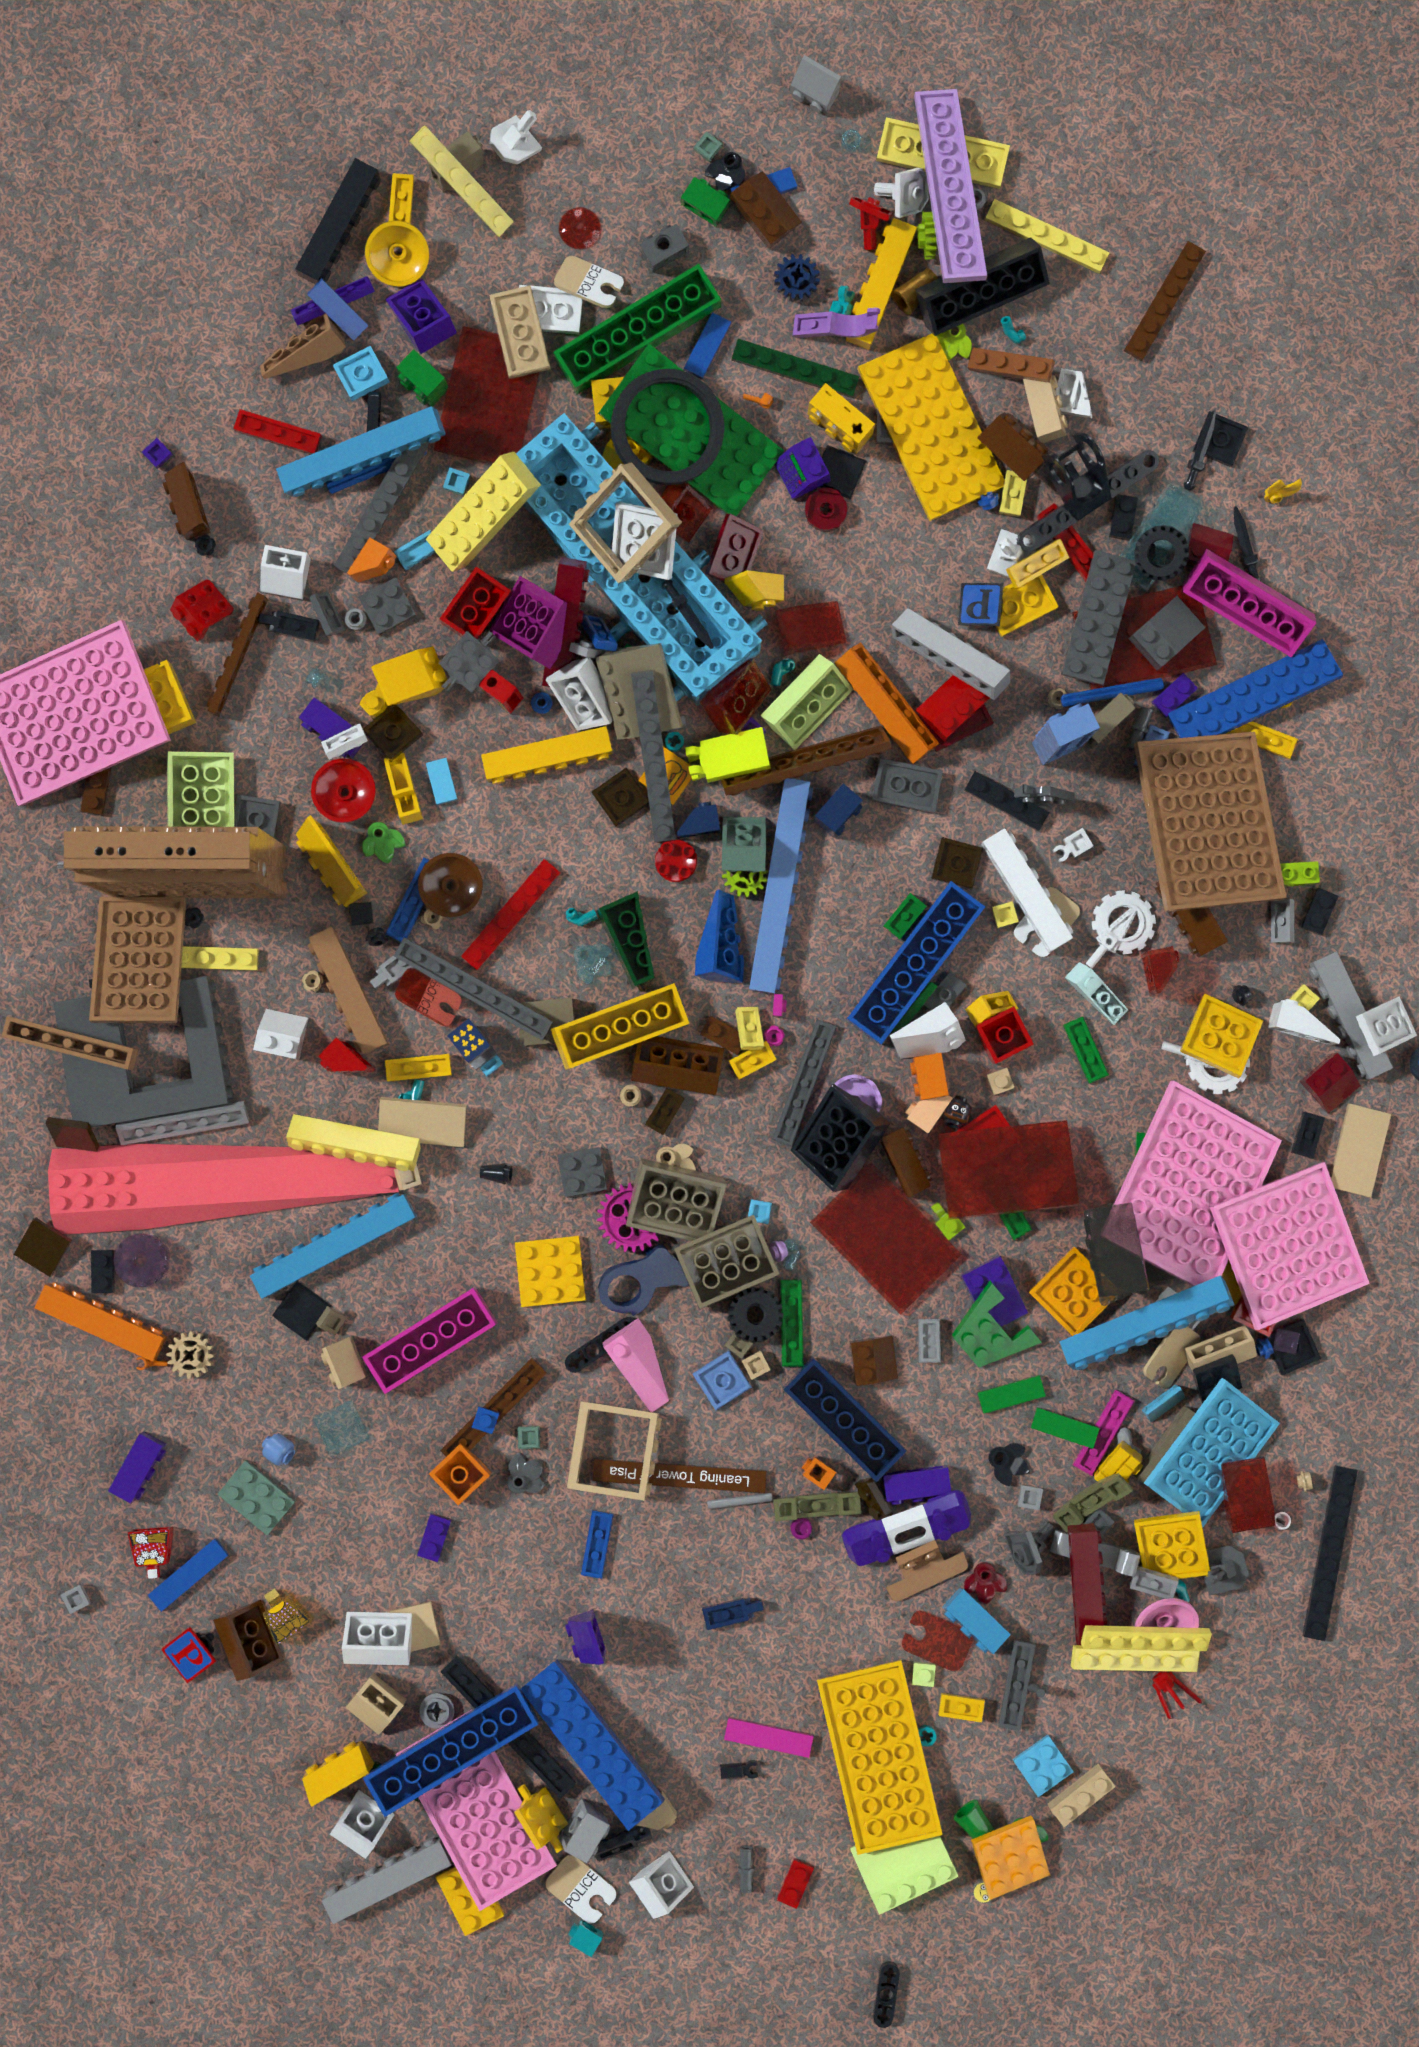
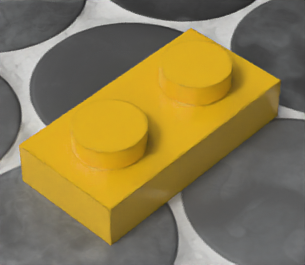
M765 1041L763 1049L748 1050L729 1060V1063L738 1080L777 1059L768 1042Z
M941 1693L938 1715L982 1723L985 1700Z

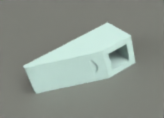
M1079 962L1065 977L1113 1025L1128 1011L1127 1007L1088 966Z

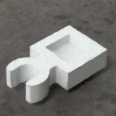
M1081 828L1063 839L1066 845L1056 846L1053 849V853L1058 850L1063 851L1064 856L1058 860L1063 862L1070 853L1075 858L1092 848L1093 844L1084 829Z

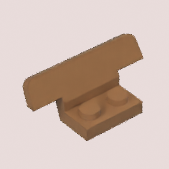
M933 1540L896 1557V1560L905 1579L886 1587L892 1600L900 1601L955 1576L968 1568L964 1552L944 1560L936 1541Z

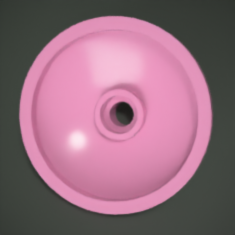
M1169 1598L1156 1601L1145 1608L1138 1616L1135 1627L1198 1628L1199 1618L1196 1610L1190 1603L1181 1599Z

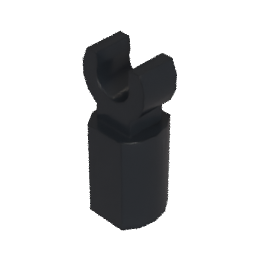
M750 1760L746 1764H720L721 1780L743 1778L745 1775L752 1779L757 1778L758 1772L753 1773L749 1771L751 1766H757V1761Z

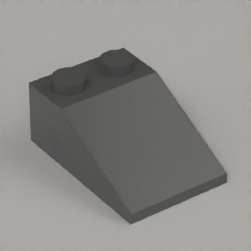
M1176 596L1128 639L1150 664L1158 670L1196 637L1205 626L1182 600Z

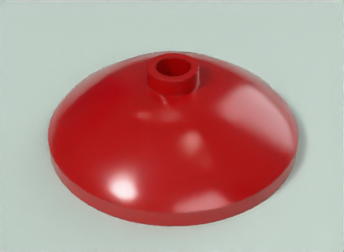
M340 758L327 762L316 772L311 784V797L316 809L324 817L334 822L348 823L360 819L371 809L375 800L376 786L373 776L364 765L352 759ZM344 789L349 790V794L347 796H342V791Z

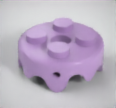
M855 1074L845 1076L834 1083L849 1094L859 1097L862 1102L878 1112L880 1111L882 1097L877 1086L870 1079Z

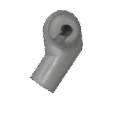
M1121 1428L1117 1434L1118 1444L1124 1441L1141 1454L1142 1450L1132 1444L1131 1431L1128 1428Z

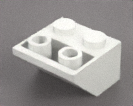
M265 545L261 562L260 591L303 600L311 561L308 553Z

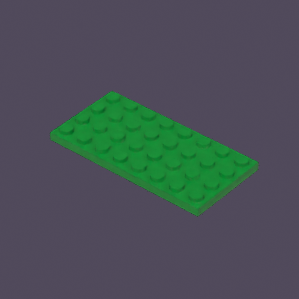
M648 344L598 414L611 424L613 409L618 397L630 382L642 374L659 369L683 370L651 344ZM661 383L643 389L634 397L627 410L625 432L629 439L670 471H678L691 466L701 457L708 444L710 424L703 404L691 391L679 385ZM717 398L724 417L722 446L711 466L700 476L686 483L725 514L737 516L784 450Z

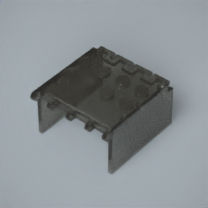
M1115 1201L1084 1211L1085 1242L1090 1250V1267L1094 1271L1100 1303L1103 1306L1114 1303L1117 1299L1121 1300L1125 1296H1131L1133 1293L1150 1290V1282L1177 1278L1144 1260L1132 1202L1114 1205Z

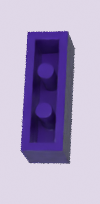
M315 697L298 717L303 722L301 724L302 727L310 733L314 730L320 734L318 738L321 741L353 727ZM363 744L344 752L341 756L346 758L348 755L353 759Z
M144 1431L139 1433L108 1492L130 1504L136 1499L139 1501L145 1492L143 1486L146 1480L150 1481L156 1472L153 1467L157 1461L161 1462L166 1453V1450H164L166 1443Z
M947 1465L889 1472L883 1475L885 1499L887 1502L891 1501V1505L902 1504L906 1499H912L913 1502L925 1501V1497H936L951 1491Z

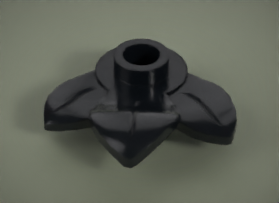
M727 152L722 159L714 160L707 167L705 176L716 178L717 191H726L733 183L741 185L744 181L745 170L742 167V159L739 154Z
M1010 1443L1004 1448L995 1447L989 1452L988 1460L994 1467V1476L1003 1485H1011L1012 1475H1022L1029 1472L1026 1462L1021 1458L1026 1449L1024 1446L1018 1443ZM999 1453L1002 1454L1003 1459L996 1461L995 1456Z

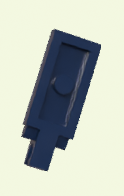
M750 1597L702 1607L707 1630L748 1621L754 1617V1612L764 1610L762 1599L751 1602Z

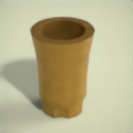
M926 268L902 286L892 290L891 294L894 302L905 314L911 315L919 305L915 289L937 280L938 277L931 269Z

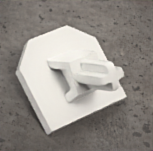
M531 110L526 111L521 119L515 115L492 128L489 145L502 161L519 164L541 151V145L528 131L537 120L536 114Z
M914 168L896 173L895 183H875V195L892 196V199L895 200V217L897 218L922 212L929 199L927 176L922 168Z
M1001 529L986 570L1009 578L1006 569L1036 552V549L1024 552L1021 546L1017 545L1016 538H1018V535ZM1024 537V545L1027 547L1031 546L1032 540Z

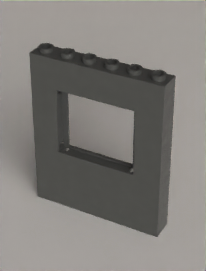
M208 976L180 980V1008H178V1013L182 1015L192 1079L134 1088L131 1070L62 1053L72 1120L89 1122L91 1128L230 1104L234 1094L232 1086H228L227 1078L230 1077L229 1066L225 1065L224 1056H227L225 1044H221L220 1035H223V1028L221 1022L218 1023L217 1014L220 1013L218 1002H214L213 993H216L214 980H211ZM91 996L53 1002L57 1029L127 1046L123 1023H91L89 1021Z

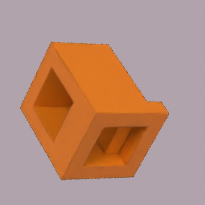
M816 1456L812 1459L808 1457L801 1467L804 1470L802 1475L823 1490H825L836 1474L835 1469ZM820 1467L821 1473L814 1474L813 1469Z

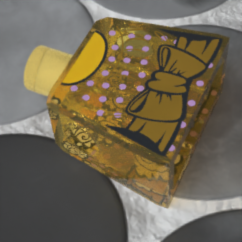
M274 1588L264 1595L270 1607L263 1612V1617L276 1645L313 1621V1615L292 1593L281 1598Z

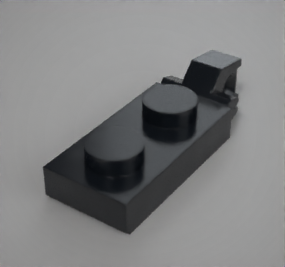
M278 610L277 612L273 611L272 616L260 613L258 621L260 624L268 625V630L274 633L316 642L320 621L317 619Z
M636 1826L635 1830L621 1832L610 1840H600L597 1845L598 1851L594 1857L600 1862L638 1847L639 1843L652 1839L650 1828Z

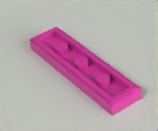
M1117 1390L1113 1392L1095 1424V1427L1100 1429L1094 1448L1083 1446L1073 1463L1075 1467L1093 1476L1135 1402L1133 1399Z
M728 1717L724 1740L809 1758L814 1736L803 1732Z

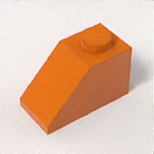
M369 537L347 574L356 582L385 575L394 565L397 556L390 548Z

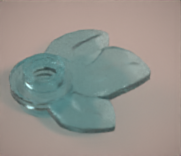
M602 943L592 946L586 944L579 945L574 951V959L578 963L576 971L579 978L584 983L590 984L594 974L597 976L610 975L611 967L606 957L612 950ZM581 952H588V958L582 959L580 957Z

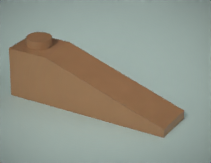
M326 313L307 321L303 325L306 329L299 336L293 334L289 338L290 341L285 349H277L260 365L262 377L267 379L339 355L346 345L344 337L335 322Z

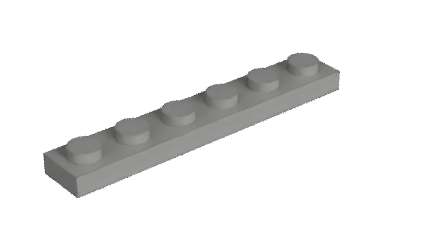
M244 1101L116 1123V1131L121 1145L247 1124L249 1123V1116Z

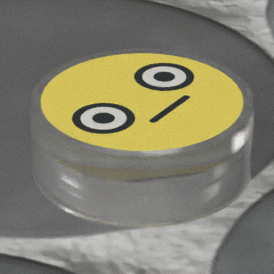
M983 1879L975 1882L972 1887V1894L975 1900L982 1904L990 1902L991 1900L987 1896Z

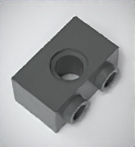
M676 223L673 226H665L655 236L650 235L644 238L640 244V252L654 273L689 253V244ZM662 243H666L669 245V248L666 250H661L658 248V246Z

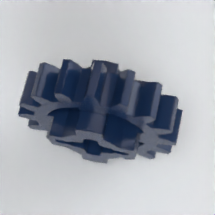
M791 254V260L784 257L783 264H777L779 271L774 272V277L777 278L774 280V285H780L777 288V292H784V299L791 296L792 302H794L795 297H798L800 302L803 301V296L811 298L810 291L816 292L817 287L815 285H819L820 279L816 278L820 274L819 270H815L817 264H810V257L803 260L802 254L798 258ZM797 271H799V279L795 285L794 278L797 275ZM785 283H788L789 286L791 287V289L788 288V287L785 285Z

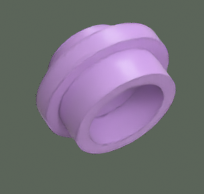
M782 1241L770 1243L769 1251L772 1258L777 1262L783 1261L788 1255L786 1245Z

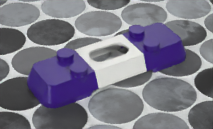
M954 1490L928 1499V1502L881 1520L876 1521L872 1519L852 1526L843 1532L842 1540L848 1557L858 1566H864L876 1561L884 1563L892 1555L933 1540H948L951 1534L967 1529L970 1525L971 1512L965 1494L960 1490ZM917 1526H922L926 1529L925 1534L900 1543L895 1542V1536L900 1532Z

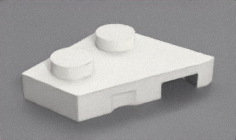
M1061 369L1058 388H1056V395H1060L1063 407L1060 408L1061 414L1092 419L1084 374L1080 371Z

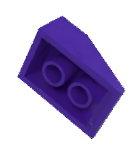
M422 278L385 299L420 354L457 333L450 315Z
M997 1255L960 1274L974 1302L990 1280L1002 1293L1005 1299L988 1311L1001 1327L1028 1313L1001 1256Z
M594 1610L569 1617L568 1624L565 1627L568 1636L573 1637L575 1645H572L575 1658L579 1657L580 1662L585 1664H604L606 1648Z

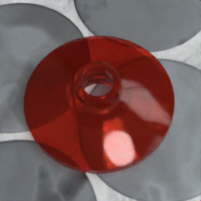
M577 207L570 209L562 216L559 222V234L562 241L574 249L591 247L598 240L601 233V224L597 215L587 208ZM577 223L583 224V227L581 229H578L575 226Z

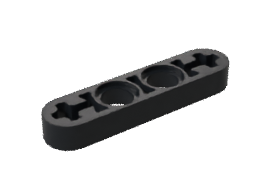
M633 1317L621 1319L570 1353L565 1359L566 1369L576 1373L607 1353L603 1347L605 1335L609 1332L617 1333L618 1331L614 1329L616 1326L620 1330L625 1326V1321L631 1323L636 1319ZM591 1344L596 1345L599 1349V1353L594 1357L589 1356L586 1352L587 1347ZM582 1350L584 1357L589 1361L585 1363L583 1359L578 1363L579 1368L575 1366L570 1367V1358H579L581 1354L578 1352Z

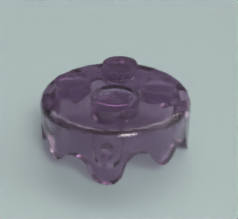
M146 1233L131 1235L125 1238L115 1251V1271L120 1279L130 1286L143 1288L155 1285L168 1272L170 1251L155 1235ZM139 1254L144 1255L147 1260L143 1267L138 1266L135 1261Z

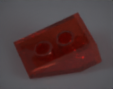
M838 601L798 605L776 610L775 616L784 656L847 643Z
M750 658L708 691L700 703L719 732L738 735L772 689L754 659Z
M1264 1456L1222 1463L1226 1520L1232 1533L1276 1526L1273 1499Z

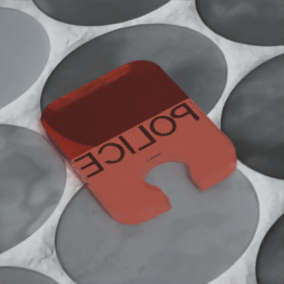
M408 968L403 973L395 991L397 1000L445 1027L453 1022L455 1016L444 1012L440 1008V1003L446 1002L451 1008L458 1010L462 1002L459 994L414 968Z
M916 1611L909 1623L924 1627L926 1634L923 1639L916 1640L910 1634L905 1633L902 1639L903 1649L950 1671L960 1670L973 1642V1637L971 1636L969 1639L960 1631V1626L925 1611Z

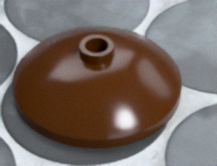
M444 853L433 857L425 864L419 875L418 890L423 903L430 911L443 917H458L468 913L477 905L483 890V880L478 867L469 858L457 853ZM448 882H453L455 887L454 889L449 890L447 889L446 884Z

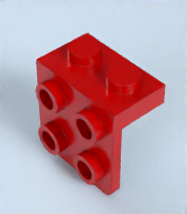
M206 579L176 596L170 611L174 618L179 620L186 628L187 633L198 642L205 637L210 626L232 614L234 608L214 584Z

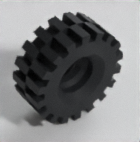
M751 1287L741 1291L732 1299L727 1310V1322L730 1323V1329L745 1342H763L771 1338L782 1324L783 1313L781 1312L782 1305L778 1303L779 1299L777 1296L774 1297L771 1291H766L761 1287ZM756 1306L762 1309L764 1316L761 1322L752 1323L749 1321L747 1312L751 1307Z

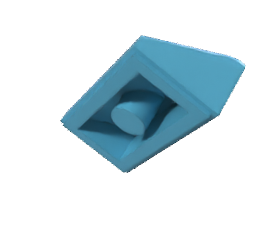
M1173 1385L1142 1409V1412L1150 1422L1155 1421L1185 1398L1181 1387Z

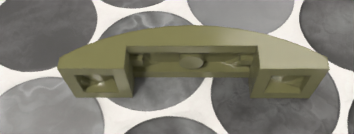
M1119 1473L1108 1476L1070 1499L1053 1514V1518L1068 1532L1069 1525L1083 1523L1086 1516L1113 1499L1115 1501L1120 1500L1131 1493L1133 1488Z
M858 1492L819 1493L773 1499L775 1522L807 1517L861 1514Z

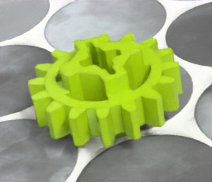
M932 211L922 212L921 224L917 226L918 249L923 248L925 260L935 259L936 247H938Z
M724 870L727 874L722 875V879L728 880L724 886H731L730 893L736 890L737 897L745 893L746 898L749 897V892L757 895V888L760 890L764 889L761 882L766 883L768 880L763 877V875L768 874V870L759 871V879L756 884L753 881V876L757 872H750L748 876L749 882L745 877H739L741 871H737L731 877L730 872ZM735 884H746L747 888H740Z

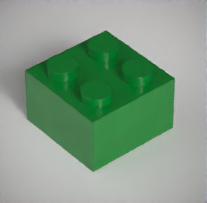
M414 349L396 367L399 374L397 377L401 381L400 384L407 391L413 390L416 394V399L424 406L428 404L430 407H433L449 390L445 377Z

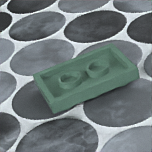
M247 1460L242 1463L218 1493L222 1499L266 1535L273 1530L296 1502V1500Z

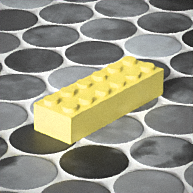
M514 451L500 455L429 534L426 540L452 572L465 568L541 484Z

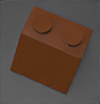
M892 1335L850 1341L856 1386L898 1379Z

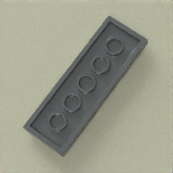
M1099 550L1094 551L1061 675L1100 686L1104 685L1136 566L1135 560Z

